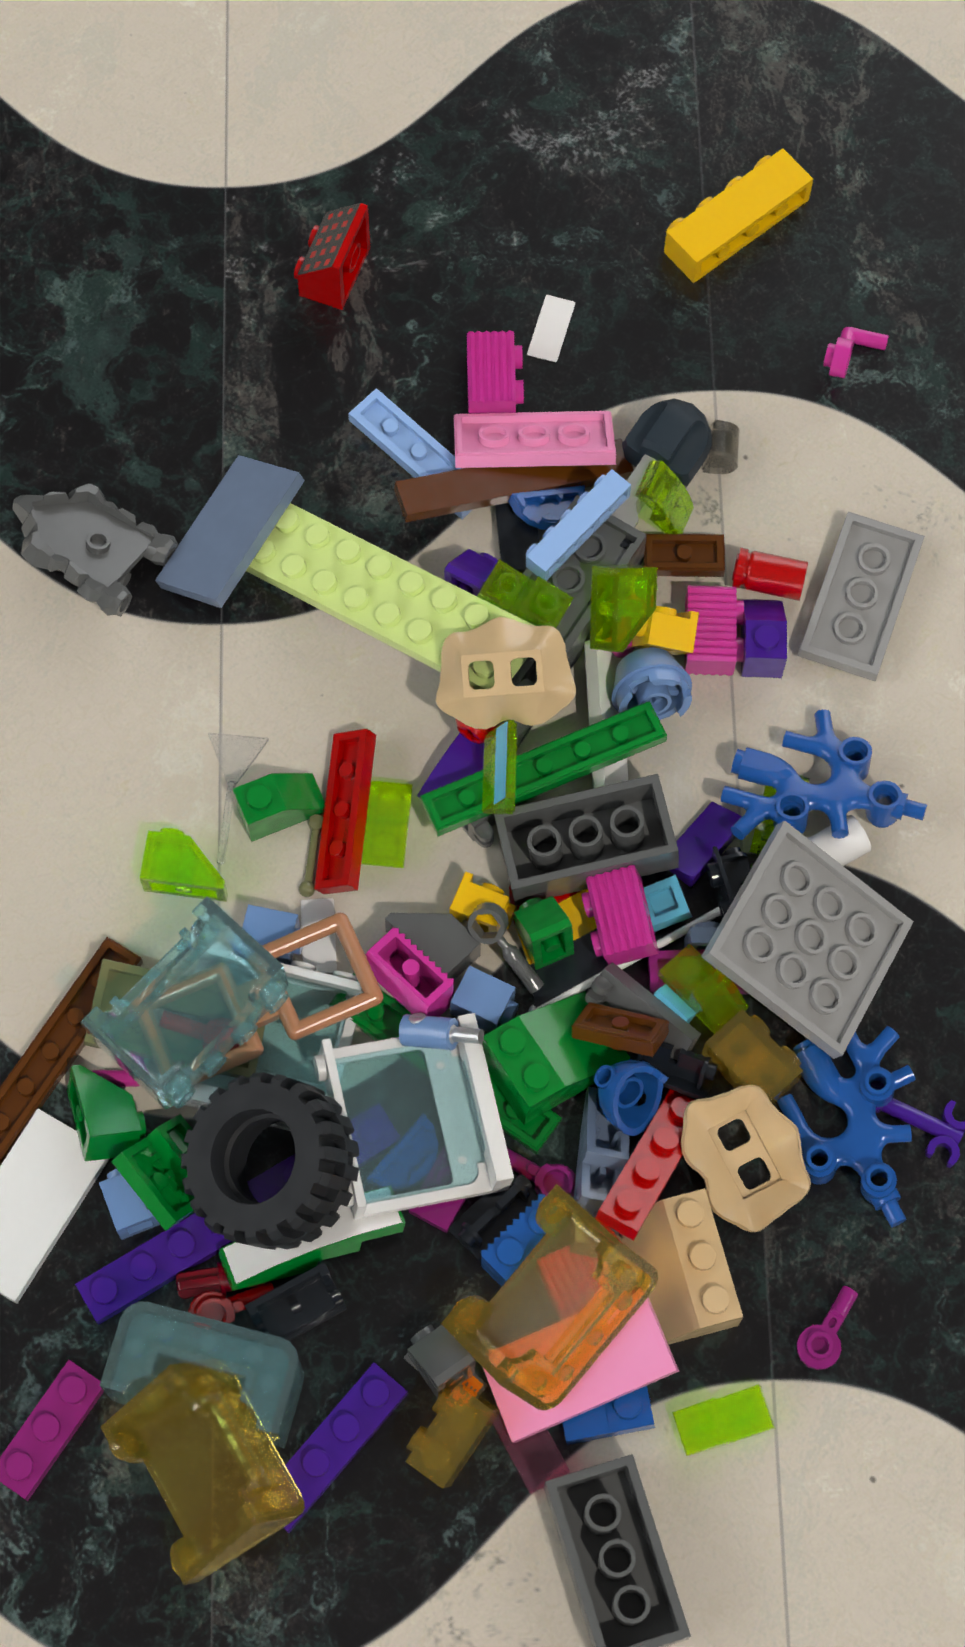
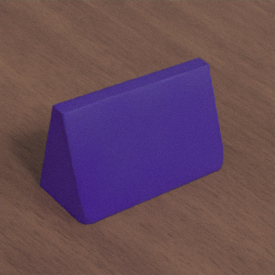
M711 802L676 841L679 850V868L669 871L692 888L707 871L706 865L712 863L713 847L717 846L721 855L736 838L731 832V827L742 816L717 803Z

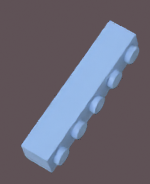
M613 469L606 476L602 474L596 480L594 488L589 493L587 491L579 497L577 505L572 510L570 508L562 514L560 522L555 527L550 526L538 544L534 543L529 547L525 554L526 567L542 581L546 582L630 497L631 484Z

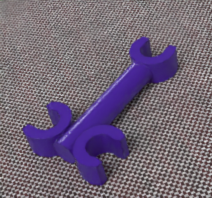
M874 1081L870 1084L875 1090H881L885 1087L879 1081ZM892 1098L886 1106L876 1107V1113L883 1111L935 1136L926 1147L925 1157L930 1159L935 1152V1148L945 1147L950 1154L946 1167L951 1168L958 1161L960 1156L958 1145L965 1132V1121L959 1122L954 1119L952 1111L956 1104L955 1101L951 1100L944 1107L942 1120L895 1098Z

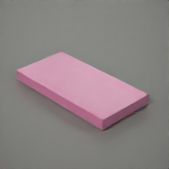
M611 411L454 415L455 468L616 465V448Z
M644 1286L634 1288L479 1357L513 1443L679 1372Z

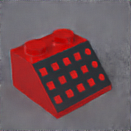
M363 203L326 212L320 226L315 225L313 227L308 242L309 251L306 257L301 256L294 271V279L298 280L299 296L343 310L371 248L368 205Z

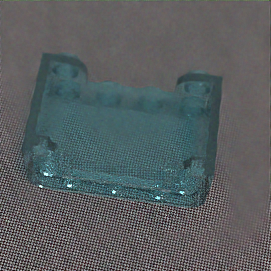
M208 896L192 910L193 915L198 919L191 926V932L184 927L179 932L181 940L120 1000L115 996L109 1002L113 1008L111 1011L102 1012L96 1006L81 1021L90 1039L164 1109H169L172 1106L179 1109L184 1106L196 1091L194 1086L205 1075L211 1077L218 1072L227 1060L225 1054L236 1043L240 1046L246 1043L258 1028L256 1023L267 1012L273 1014L279 1010L289 996L285 992L288 987V980L284 966Z
M137 1302L124 1310L100 1382V1387L112 1402L134 1408L151 1406L159 1399L163 1391L168 1371L183 1373L242 1389L240 1401L249 1406L247 1425L250 1433L255 1439L263 1443L285 1448L304 1383V1371L296 1348L290 1341L282 1337L151 1302Z

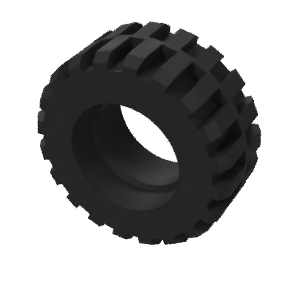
M266 1072L253 1073L249 1078L240 1076L229 1081V1090L219 1087L208 1098L211 1101L208 1107L200 1106L193 1118L197 1120L194 1129H187L184 1142L189 1144L187 1154H181V1168L187 1170L188 1176L182 1180L185 1194L194 1196V1199L190 1201V1206L197 1216L205 1218V1226L211 1231L222 1234L225 1239L237 1243L271 1250L276 1248L287 1250L299 1247L302 1243L301 1240L306 1242L314 1241L322 1235L321 1226L331 1228L338 1221L340 1215L336 1211L340 1205L348 1206L353 1196L352 1193L348 1192L351 1180L357 1181L359 1168L353 1166V1157L359 1156V1147L357 1141L349 1138V1135L354 1133V1127L350 1118L340 1115L342 1113L341 1105L334 1098L325 1096V1091L280 1074L274 1076ZM284 1121L291 1131L295 1143L294 1167L285 1186L272 1198L259 1203L252 1195L247 1183V1156L253 1142L263 1130L274 1123Z

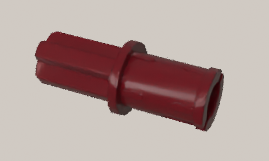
M221 1261L217 1262V1267L181 1272L176 1275L177 1291L181 1299L194 1298L200 1293L210 1290L221 1292L227 1297L226 1292L232 1291ZM265 1283L258 1284V1285H254V1286H250V1287H246V1288H242V1289H247V1288L257 1287V1286H265Z

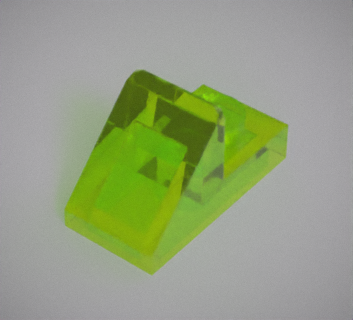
M689 943L659 970L658 977L697 1013L696 1016L718 1036L742 1015L749 1006L735 983L719 970H715Z

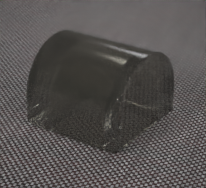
M715 419L710 426L712 446L706 460L702 464L703 473L728 474L734 472L738 467L740 430L737 425L731 422Z

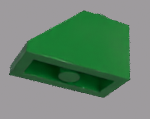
M271 773L232 789L236 807L251 842L309 820L312 815L324 814L325 801L313 773Z
M553 896L543 900L540 897L530 899L524 902L518 911L513 912L515 927L535 970L574 954L572 924Z
M72 1065L67 1094L84 1161L116 1158L122 1151L139 1142L140 1137H145L146 1123L142 1111H136L132 1094L82 1065Z

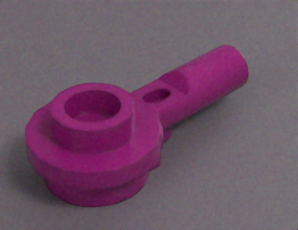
M507 1148L512 1170L524 1175L535 1183L537 1196L538 1194H545L557 1207H563L572 1202L574 1199L576 1176L569 1167L562 1164H545L540 1167Z
M843 1286L822 1324L812 1325L799 1335L796 1344L797 1354L807 1367L815 1370H824L833 1366L839 1359L841 1341L837 1332L858 1297V1293L853 1289Z

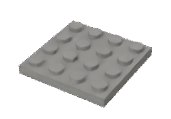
M784 820L775 826L701 957L835 1059L843 1056L914 921Z

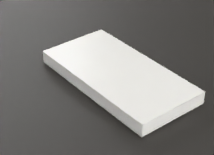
M40 1109L36 1110L0 1166V1294L16 1304L20 1301L109 1161V1159L85 1162L77 1131Z

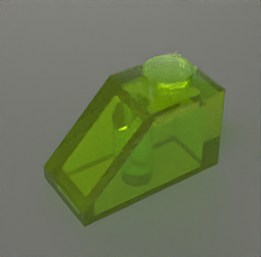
M640 565L592 566L590 649L623 652L656 609L657 567Z
M162 828L160 832L148 831L140 872V881L144 892L227 902L228 892L225 880L190 836L174 828Z

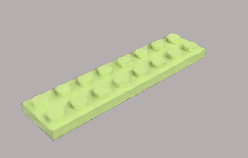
M291 503L246 570L254 576L441 672L443 643L450 634L473 630L498 617L510 618L524 624L533 625ZM516 658L511 662L512 678L527 658ZM476 661L470 663L469 681L472 689H490L494 686V667L492 662Z

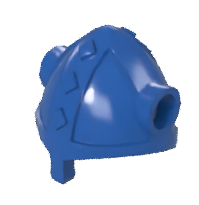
M635 1060L622 1061L611 1066L603 1065L594 1076V1082L598 1086L599 1104L604 1117L621 1132L630 1136L642 1133L649 1126L659 1107L663 1083L665 1084L668 1080L666 1075L643 1060L642 1062ZM642 1094H646L645 1103L638 1106V1101Z

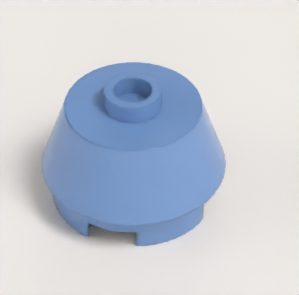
M656 647L638 649L626 655L617 665L612 692V704L616 711L621 713L650 701L659 720L670 717L676 712L681 717L689 709L692 702V680L689 674L668 651Z

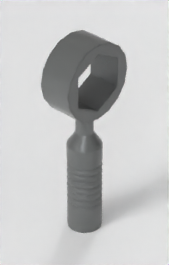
M485 902L478 905L471 913L467 922L471 936L483 944L497 942L502 948L503 958L512 967V970H514L530 994L538 991L544 985V982L528 961H526L516 946L510 945L503 937L509 924L505 910L495 903ZM492 914L500 925L498 932H484L476 921L477 916Z

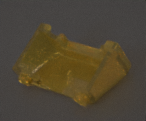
M558 1184L543 1198L536 1213V1223L546 1234L489 1302L478 1295L464 1298L456 1303L453 1310L441 1323L502 1387L542 1411L556 1407L565 1399L650 1296L658 1281L657 1270L644 1257Z
M209 1360L170 1364L101 1426L109 1442V1448L116 1458L128 1463H145L184 1536L172 1544L170 1549L172 1567L177 1575L180 1576L184 1585L199 1582L289 1525L305 1509L301 1492L238 1379L225 1364L219 1361Z

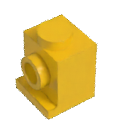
M652 606V612H635L630 624V632L633 635L632 647H656L664 649L672 655L693 653L699 612L676 613V609L663 606Z
M465 871L449 908V914H452L461 923L463 920H469L471 913L478 905L485 902L495 903L501 906L508 916V930L514 918L513 912L517 910V906L509 903V897L504 895L505 893L502 889L490 883H481V886L473 883V874ZM492 914L478 915L476 918L477 923L484 932H498L500 925Z

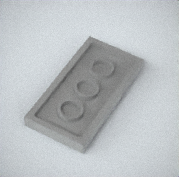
M848 511L798 656L876 681L925 536Z

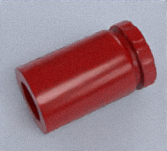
M746 548L740 549V553H737L733 571L732 587L740 589L741 586H744L746 590L800 601L808 562L759 551H752L750 553L748 552L749 549Z

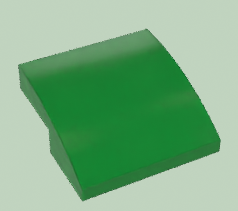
M181 1114L155 1128L146 1138L122 1151L111 1161L165 1231L194 1212L190 1206V1201L194 1199V1196L185 1194L182 1182L183 1178L188 1177L187 1170L181 1168V1154H187L189 1144L184 1142L187 1129H193Z

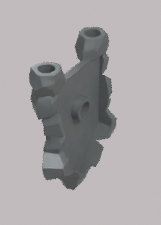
M92 484L75 488L69 492L68 496L65 492H49L45 495H20L13 502L12 509L21 521V529L24 537H26L22 543L21 555L33 567L47 569L50 572L58 570L64 572V579L78 586L77 592L87 601L98 604L107 616L117 615L121 617L127 610L132 599L131 593L126 588L131 579L129 571L143 557L155 565L165 566L178 547L174 536L158 533L154 525L144 522L136 525L134 514L123 508L118 510L113 502L106 501L101 490Z

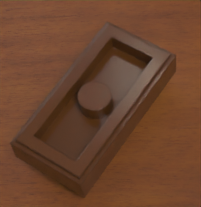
M646 534L643 559L644 576L724 577V534Z
M588 1002L572 1025V1038L650 1057L655 1055L669 1034V1021L592 1002Z

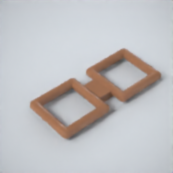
M336 913L257 947L253 952V959L261 977L238 987L229 967L225 964H218L135 1000L133 1003L134 1013L167 1090L177 1093L261 1056L264 1047L256 1029L278 1019L281 1020L287 1036L292 1040H299L379 1005L383 1001V993L348 916L344 913ZM333 933H337L363 993L299 1020L273 959ZM217 984L243 1045L179 1072L153 1011Z

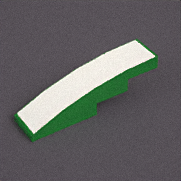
M391 1186L364 1193L367 1201L394 1196ZM340 1205L336 1211L340 1215L338 1221L331 1228L321 1226L322 1235L312 1242L301 1240L302 1243L299 1247L287 1250L282 1248H276L275 1250L264 1249L233 1242L219 1249V1257L232 1291L303 1274L316 1267L318 1261L358 1252L363 1241L403 1232L406 1222L402 1212L396 1211L354 1219L352 1207Z

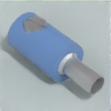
M423 1013L405 1014L402 1017L399 1025V1040L402 1046L454 1050L458 1042L482 1044L484 1032L482 1029L459 1027L456 1018L426 1016Z

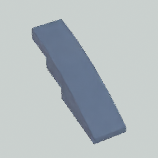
M589 1086L585 1095L576 1167L571 1253L614 1261L619 1251V1233L595 1220V1217L629 1159V1135L621 1132L604 1117L599 1104L598 1088Z

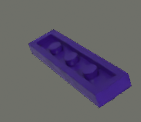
M373 1363L254 1502L283 1529L290 1533L408 1395V1391L376 1363Z

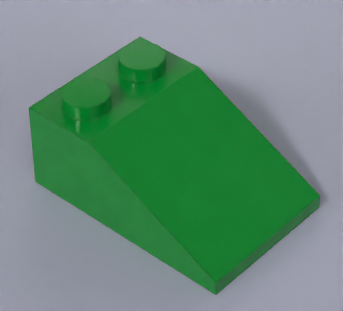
M585 991L519 1015L484 1035L482 1046L489 1074L523 1125L582 1092L588 1086L594 1085V1076L601 1066H611L614 1063L630 1060V1056L625 1050H615L608 1046L572 1038V1025L588 1004L585 1001Z

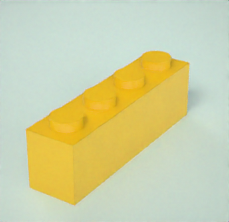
M783 148L773 156H764L757 162L752 171L743 177L737 176L727 184L724 191L714 198L711 196L705 198L697 206L696 210L686 218L680 217L673 221L666 230L664 253L695 283L806 203L810 197L813 178Z

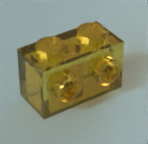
M743 1009L705 1042L702 1051L703 1056L711 1057V1062L718 1064L717 1070L734 1088L745 1085L759 1086L767 1094L773 1105L799 1081L803 1070L799 1067L801 1062L797 1055L785 1045L780 1047L769 1036L771 1032L768 1026L758 1016L752 1015L750 1017Z
M465 1384L456 1385L453 1391L447 1387L442 1392L432 1408L437 1413L436 1417L428 1429L423 1425L420 1426L406 1447L412 1452L406 1463L442 1489L452 1485L500 1413L496 1406Z

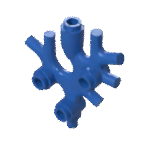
M826 709L818 710L814 714L817 730L814 736L810 737L786 731L782 747L816 755L824 759L831 768V776L827 781L820 784H810L804 781L795 769L783 759L773 754L747 747L746 751L737 749L731 773L738 774V779L771 786L776 790V794L772 797H764L724 786L721 795V802L742 807L746 810V813L731 827L732 834L740 840H743L757 825L768 819L774 821V828L785 820L803 834L807 827L809 811L812 810L824 812L830 820L832 836L841 839L849 835L847 813L851 810L864 809L867 819L874 826L886 828L894 824L897 819L901 820L903 815L923 821L927 809V804L909 800L908 794L903 793L899 786L891 781H878L872 786L863 782L869 774L872 757L871 745L860 737H849L844 741H840L835 736L831 712Z
M886 1026L872 1043L863 1044L855 1031L846 1048L856 1068V1073L852 1078H843L831 1057L807 1039L793 1048L795 1053L793 1060L806 1084L816 1095L842 1108L848 1119L847 1127L841 1135L833 1138L820 1137L808 1126L792 1094L785 1095L777 1100L783 1115L790 1119L799 1130L802 1156L811 1183L825 1184L834 1177L836 1170L840 1166L852 1167L861 1177L860 1189L863 1197L873 1204L876 1211L882 1209L890 1227H895L907 1219L897 1202L901 1199V1196L896 1188V1174L889 1165L883 1163L882 1151L884 1146L889 1143L912 1142L910 1124L888 1125L882 1123L877 1118L876 1107L886 1106L892 1100L894 1090L916 1080L909 1065L891 1073L880 1067V1062L885 1053L900 1036L891 1027ZM874 1081H879L885 1087L881 1090H875L870 1084ZM821 1156L826 1159L827 1163L823 1166H816L811 1160L814 1157ZM875 1176H881L887 1183L883 1186H876L871 1182V1179Z

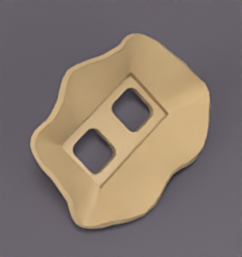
M498 617L473 630L452 633L443 643L440 684L436 693V703L440 710L467 726L475 729H488L506 720L517 721L529 726L542 724L566 707L575 697L576 686L571 674L565 643L560 632L555 627L547 625L533 626L510 618ZM516 658H533L536 661L537 682L531 686H515L512 683L511 662ZM476 661L492 662L495 681L492 688L478 690L471 688L469 681L470 663Z
M756 1085L740 1086L710 1098L693 1100L687 1105L683 1117L682 1154L687 1164L704 1178L710 1207L715 1214L742 1230L759 1232L805 1197L810 1190L811 1180L802 1156L799 1130L790 1119L778 1111L762 1088ZM735 1119H741L750 1134V1139L733 1150H726L718 1136V1129ZM755 1158H762L770 1172V1178L766 1182L748 1189L744 1186L738 1174V1169Z

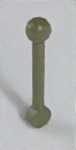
M319 814L312 815L309 818V828L312 832L304 882L299 886V892L304 897H310L315 892V886L312 881L319 834L322 831L323 816Z

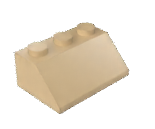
M705 1188L656 1202L634 1241L621 1234L636 1288L639 1286L645 1287L668 1345L736 1327L740 1324L743 1314Z

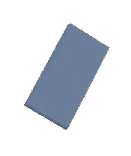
M238 455L156 578V583L161 589L222 608L305 480L301 474L293 470Z

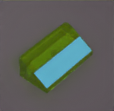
M515 720L505 721L489 732L484 739L482 811L485 814H513L515 812L517 723H515Z

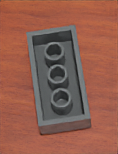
M658 774L494 812L515 906L521 905L533 898L540 897L543 900L550 896L556 897L588 889L587 877L619 870L621 867H628L629 865H635L640 876L679 868V850Z
M633 1454L545 1481V1494L592 1646L666 1647L689 1639L691 1634Z

